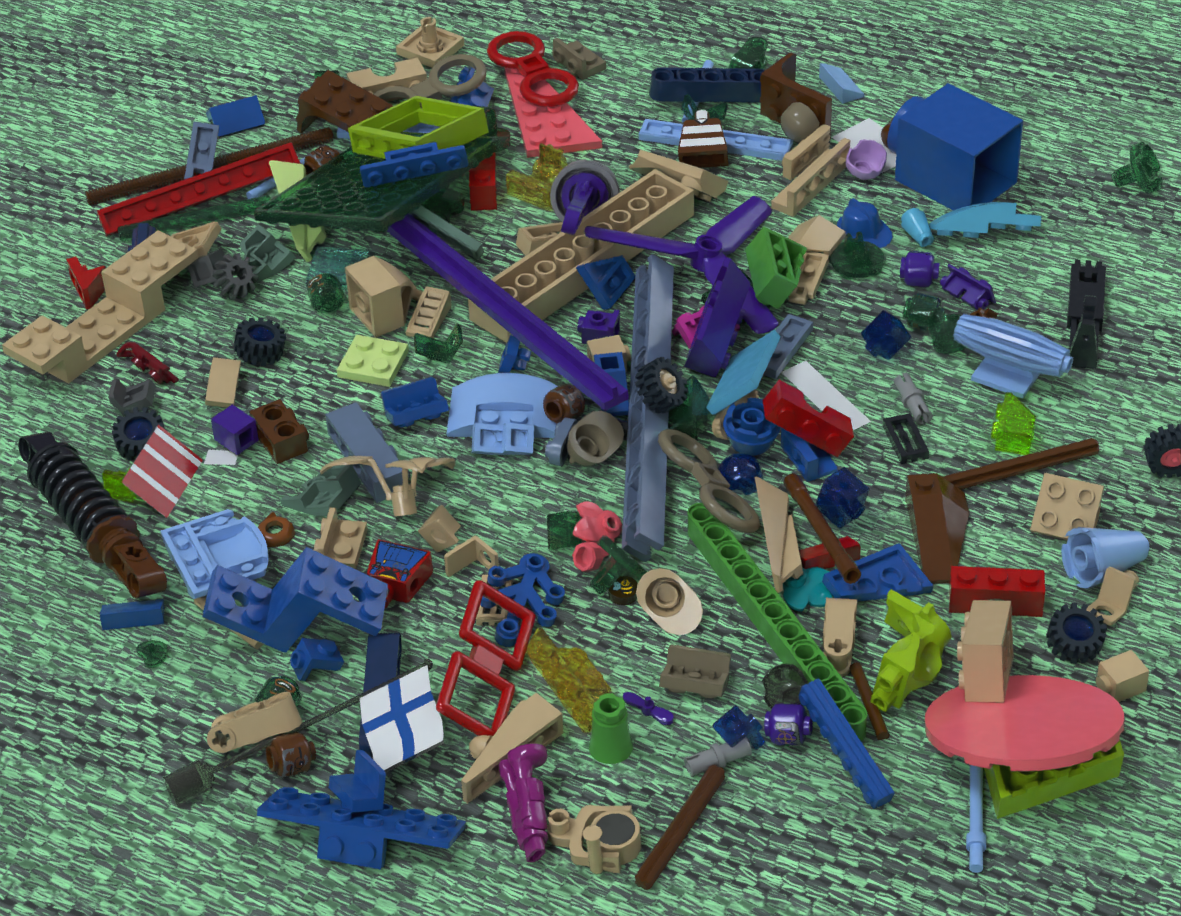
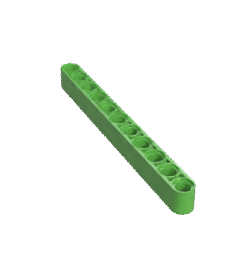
M703 503L691 505L687 513L688 535L799 686L802 687L819 678L862 742L866 737L867 711L727 525L715 518L704 507Z

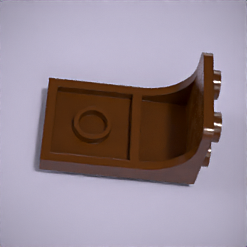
M790 52L761 73L760 114L781 124L783 112L792 103L800 102L808 106L815 113L819 121V127L821 125L830 126L829 135L831 140L832 99L796 82V54Z
M327 70L321 77L318 76L312 86L307 91H303L298 98L297 131L303 133L318 117H321L348 132L349 127L394 105Z

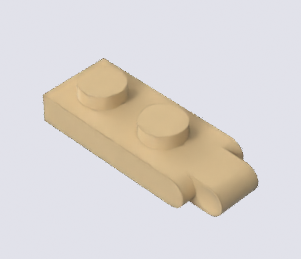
M806 251L803 255L804 263L800 266L799 282L789 295V302L806 305L808 298L814 299L829 264V255Z

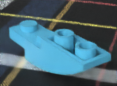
M989 202L953 210L929 223L930 229L937 230V235L953 236V231L963 232V237L979 238V233H988L989 223L990 228L1006 229V224L1016 225L1015 230L1031 231L1032 226L1041 227V216L1017 214V203Z

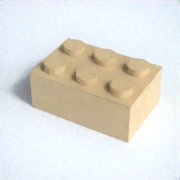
M973 600L970 612H965V626L961 627V641H958L957 659L962 661V670H959V689H964L965 702L1004 703L1014 658L1011 601Z

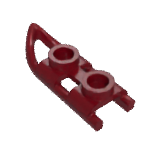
M135 342L123 344L116 354L117 357H134L131 362L142 372L146 368L149 369L148 375L158 384H161L163 381L166 383L170 381L176 383L179 381V378L169 371L170 368Z

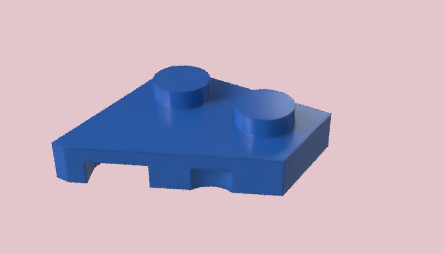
M623 255L576 267L595 299L604 310L611 308L636 278Z

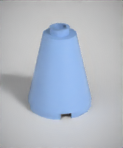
M1078 527L1066 533L1065 536H1069L1067 544H1062L1061 549L1062 562L1068 577L1073 578L1075 576L1080 584H1076L1079 588H1092L1103 582L1108 567H1113L1123 572L1145 560L1149 552V542L1139 531Z

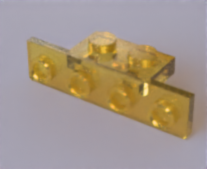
M537 628L528 644L526 655L582 732L588 733L592 729L593 704L596 702L595 699H599L600 695L610 693L611 688L604 680L603 675L589 660L585 651L576 647L557 648L544 629Z

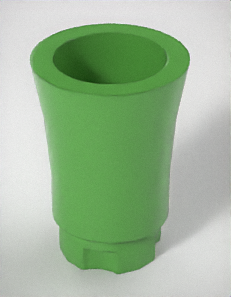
M606 693L600 695L599 699L593 704L589 752L595 760L601 763H620L626 760L633 751V743L628 726V712L623 698L616 697L613 693Z

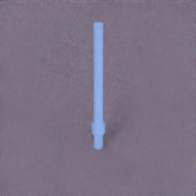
M970 765V832L966 835V849L969 851L970 871L979 873L983 870V852L986 850V834L983 832V768Z

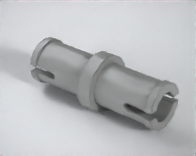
M902 373L906 380L905 382L898 375L894 379V385L902 396L901 401L904 407L910 410L916 424H924L921 416L926 423L930 422L933 415L924 402L925 396L922 391L916 388L910 374Z
M743 735L721 745L714 743L710 745L708 750L689 757L686 756L684 757V763L690 776L694 777L699 773L707 771L709 766L713 764L725 768L726 763L752 755V750L748 739Z

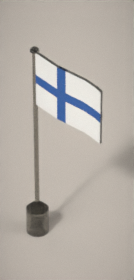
M424 659V663L303 722L294 730L278 734L211 768L208 763L202 765L199 760H196L163 776L162 779L175 806H179L211 790V782L215 780L214 773L270 746L273 738L299 732L360 702L362 726L373 755V760L386 773L444 744L443 722L439 712L436 710V703L430 687L429 671L433 668V662L430 659Z

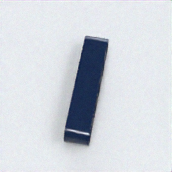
M656 68L652 71L649 96L653 100L662 102H760V77L765 69Z
M401 633L368 635L363 696L400 679ZM361 718L359 750H364L370 757H373Z

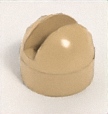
M480 735L471 740L469 750L474 759L478 758L493 736Z

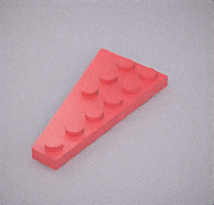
M504 68L527 158L602 148V140L568 103L554 107H540L529 103L522 97L519 90L521 81L525 77L517 69ZM540 80L531 86V90L536 94L544 96L558 94L546 80Z

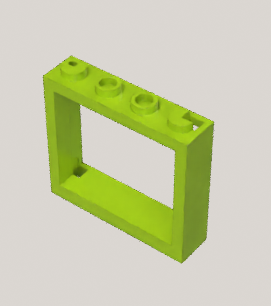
M414 96L348 128L353 152L385 159L384 152L437 142L438 150L464 145L489 132L484 108L421 96ZM419 123L440 127L421 137L401 134V132Z

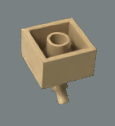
M371 256L345 267L349 307L375 338L405 326L411 299L419 301L423 291L416 289L414 283L402 271L376 256Z

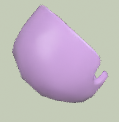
M863 139L859 141L856 147L849 149L845 164L853 176L861 180L873 179L883 171L887 152L883 145L878 142Z

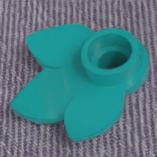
M802 567L803 574L795 579L791 576L783 583V599L790 608L796 611H803L808 604L813 607H824L826 597L833 598L822 582L824 574L829 572L823 568L811 567L804 569Z

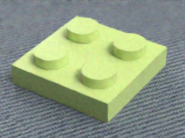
M356 335L337 368V377L390 387L409 352L408 344Z

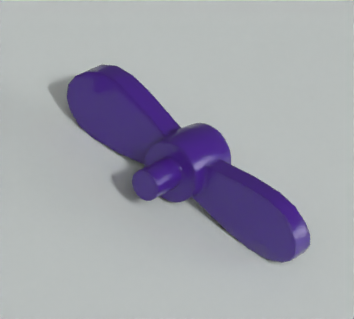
M633 692L623 693L624 702L641 709L643 715L652 716L663 725H671L673 723L674 716L672 712L655 706L651 697L647 696L644 700Z

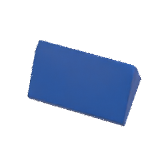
M164 599L102 605L100 611L102 630L164 624Z

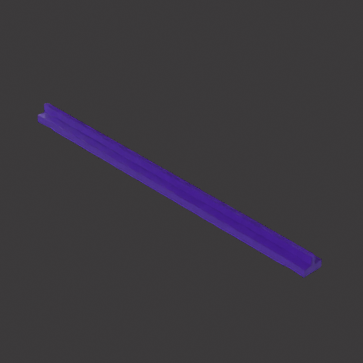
M379 193L373 195L375 204L366 208L367 216L381 225L384 230L588 398L590 397L604 411L629 399L628 390L406 210L390 198L385 199Z

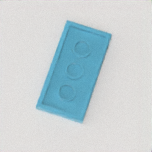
M775 329L731 357L706 407L712 415L719 413L757 389L780 340V335Z

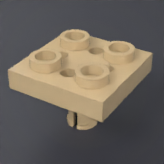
M425 17L420 21L421 26L396 46V53L408 59L418 57L421 64L433 68L440 60L452 56L464 46V37L436 27L435 18Z

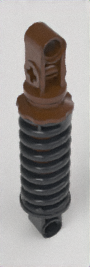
M49 431L20 437L18 442L19 453L23 461L28 464V480L47 499L62 521L68 525L70 531L75 534L78 541L82 543L89 553V557L96 563H105L109 569L113 570L118 579L127 587L133 598L164 592L167 588L166 574L163 568L150 556L147 549L143 547L142 541L139 539L140 531L137 529V523L119 507L118 502L111 497V494L97 480L96 476L89 470V467L82 462L77 450L68 443L57 442Z

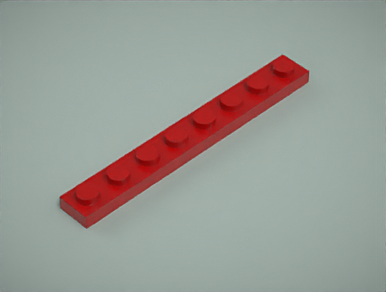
M292 142L97 210V216L107 237L136 227L139 223H147L274 178L269 165L270 160L300 164Z

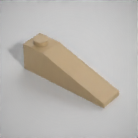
M537 693L518 703L462 778L463 801L468 804L501 780L499 763L501 760L508 759L507 753L510 750L524 744H541L546 747L563 734L562 712Z

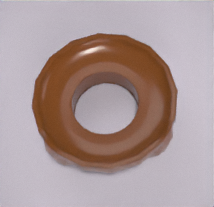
M274 512L270 513L258 526L266 540L267 547L284 546L295 535L293 524L284 517L276 516ZM272 526L282 527V530L278 533L271 534L267 532Z

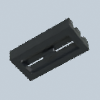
M910 413L883 419L882 426L901 464L907 463L909 459L912 462L918 461L919 457H922L923 460L929 459V450ZM901 423L906 424L917 446V450L913 449L909 441V437L906 431H904ZM892 425L895 426V428H896V430H897V432H898V434H899V437H900V439H901V441H902V443H903V445H904V447H905V449H906L907 452H905V450H904V448H903V446H902V444H901V442H900V440H899V438H898V436H897V434H896V432H895V430H894V428H893Z

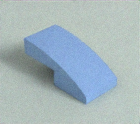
M505 423L504 425L473 424L472 453L490 455L533 454L534 425Z

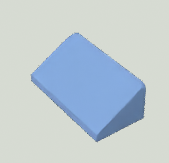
M820 63L819 78L842 104L864 98V93L842 68Z

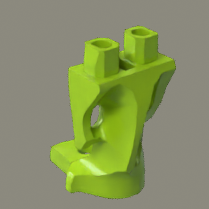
M892 589L887 593L886 604L888 611L884 622L902 634L904 638L898 640L887 653H884L870 702L883 712H887L891 706L900 709L904 699L911 691L929 685L935 680L942 668L943 649L948 645L952 637L948 625L936 613L933 604L928 602L924 607H921Z

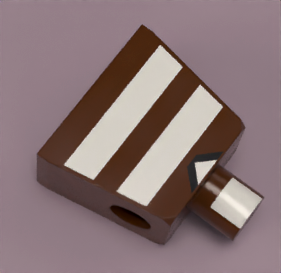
M699 110L695 113L694 120L683 122L678 148L679 162L698 168L729 166L727 145L720 119L710 118L708 111Z

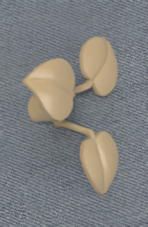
M373 456L343 457L323 466L320 473L323 474L328 469L338 465L363 464L371 466L386 493V500H392L394 516H404L417 513L415 496H417L416 483L418 473H423L427 467L439 465L453 469L455 459L418 457L385 464L386 468H402L403 485L393 486V492L390 491ZM408 469L412 470L411 485L408 484Z

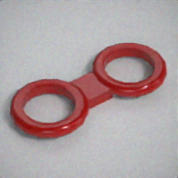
M512 31L496 36L488 44L487 54L493 63L504 68L517 69L525 77L521 81L519 90L522 97L529 103L540 107H554L571 101L578 94L579 83L575 76L565 70L549 68L547 62L542 58L545 52V45L536 35L524 31ZM512 42H523L534 47V51L531 54L519 58L503 56L498 52V49ZM546 79H556L568 86L564 92L552 96L536 94L531 90V86L534 83Z

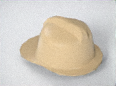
M663 568L650 570L642 576L636 590L638 603L663 630L671 634L684 635L697 628L702 619V603L697 594L683 579L671 570Z

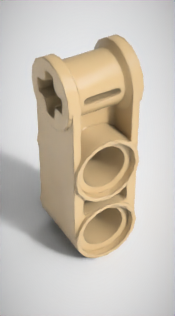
M826 597L823 628L824 654L840 676L843 677L850 672L849 667L852 662L857 599Z
M282 692L261 702H254L238 710L216 717L208 732L207 743L213 751L226 753L245 745L258 743L273 735L292 731L302 724V719L291 693Z

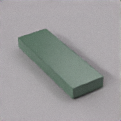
M417 202L412 207V216L430 231L476 260L481 258L484 250L480 242Z

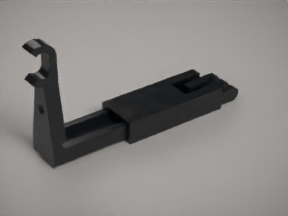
M1075 259V263L1071 264L1067 329H1070L1069 350L1070 356L1073 357L1071 367L1092 369L1097 367L1099 331L1102 332L1106 276V266H1102V261H1097L1095 267H1092L1091 260H1086L1085 267L1081 266L1079 259Z

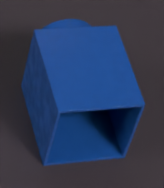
M949 83L926 99L921 96L912 97L900 107L892 120L888 132V148L892 153L896 154L895 180L951 210L992 202L1017 183L1023 120Z

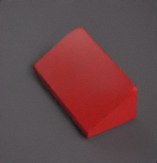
M848 536L838 539L847 554L854 561L860 559L861 546L859 542ZM823 543L799 550L804 569L811 567L829 569L835 567L834 560Z

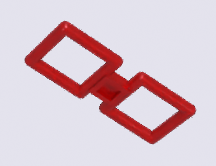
M477 580L473 584L459 629V637L473 645L470 656L468 657L459 651H455L451 655L437 700L436 710L477 736H494L509 714L515 693L514 684L499 676L502 664L514 671L522 668L536 615L487 583ZM483 596L522 620L513 654L508 653L472 631ZM461 667L501 691L491 728L450 704Z

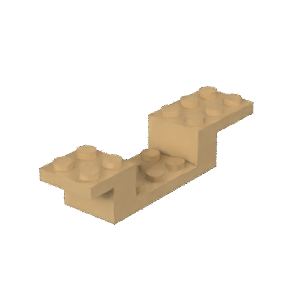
M157 230L101 272L106 297L66 327L43 315L2 344L4 354L42 375L48 372L69 384L165 311L161 286L199 258L197 249Z

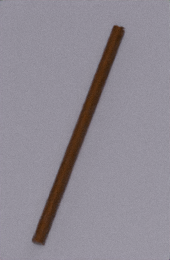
M330 127L262 144L261 146L258 145L255 148H247L246 150L243 149L234 153L216 156L213 169L292 142L296 151L297 147L299 150L300 147L303 149V146L306 149L305 145L309 148L308 144L312 147V143L314 146L315 143L318 145V142L321 145L320 141L323 144V140L326 143L327 139L329 142L330 139L333 141V131ZM186 165L167 169L166 171L163 170V172L160 171V173L157 172L154 175L152 173L151 175L148 174L133 178L132 180L129 179V181L126 180V182L110 184V186L107 185V187L104 186L101 189L99 187L98 190L95 188L85 191L86 201L91 206V202L94 205V201L97 204V200L99 203L100 200L103 203V199L107 201L106 198H108L110 201L109 197L113 200V196L116 199V195L118 198L119 195L122 197V194L125 197V193L129 196L128 192L132 195L131 191L135 194V191L138 193V190L141 192V189L144 192V188L147 191V187L150 190V186L152 189L153 186L156 188V185L159 188V184L163 187L162 183L166 186L165 182L169 185V181L172 184V180L173 183H175V180L178 182V179L181 181V178L184 180Z

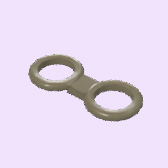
M468 54L452 55L436 63L430 70L428 79L410 88L403 86L387 87L378 90L374 95L383 100L395 97L408 100L414 96L440 100L443 98L442 95L449 97L462 96L480 87L486 78L487 69L483 61L476 56ZM466 65L476 70L470 80L459 85H447L439 81L442 73L454 66Z
M665 429L658 434V443L662 451L679 467L693 474L701 485L699 498L704 507L715 518L728 527L742 533H754L759 529L760 519L755 510L742 497L728 489L730 484L718 470L717 462L713 455L702 444L678 430ZM673 442L690 450L702 463L695 462L685 456L676 448ZM714 497L731 504L743 515L745 520L729 513Z

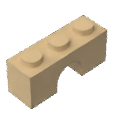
M417 57L395 62V73L390 76H377L372 72L371 68L347 73V80L374 94L378 90L392 86L410 88L426 80L427 75ZM395 97L386 99L385 101L390 102L403 98Z

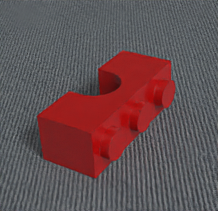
M780 379L763 399L766 420L835 457H838L854 438L850 417L829 406H826L822 412L816 411L805 401L802 391Z
M951 566L949 613L970 612L973 600L1002 599L1011 601L1012 616L1042 617L1045 599V571Z

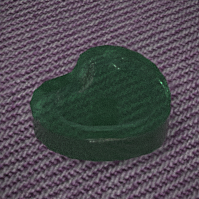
M149 640L140 643L136 647L137 655L143 659L144 665L148 668L160 666L168 656L167 644L161 641Z

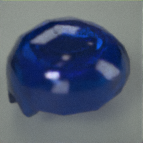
M738 453L729 455L723 459L718 467V470L730 484L728 489L731 491L741 490L744 495H750L757 491L755 477L764 480L760 463L756 458L748 454Z

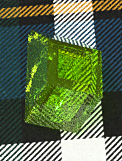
M1006 392L1004 402L997 404L995 420H999V422H993L991 439H996V451L1028 455L1030 454L1034 438L1036 416L1012 393Z

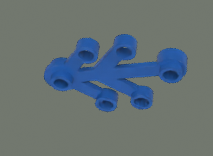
M530 553L520 559L519 565L507 569L493 566L489 569L487 581L494 587H500L505 584V581L523 576L521 583L499 589L498 591L511 599L514 598V601L524 607L526 602H528L537 615V622L541 626L550 627L555 623L556 610L550 606H545L533 588L534 582L537 581L546 593L545 599L549 604L559 605L563 602L565 590L562 586L553 584L547 575L549 562L545 557ZM483 596L480 605L484 608H493L496 604ZM510 612L506 619L497 624L495 631L496 642L504 647H511L516 644L520 630L518 625L520 618Z

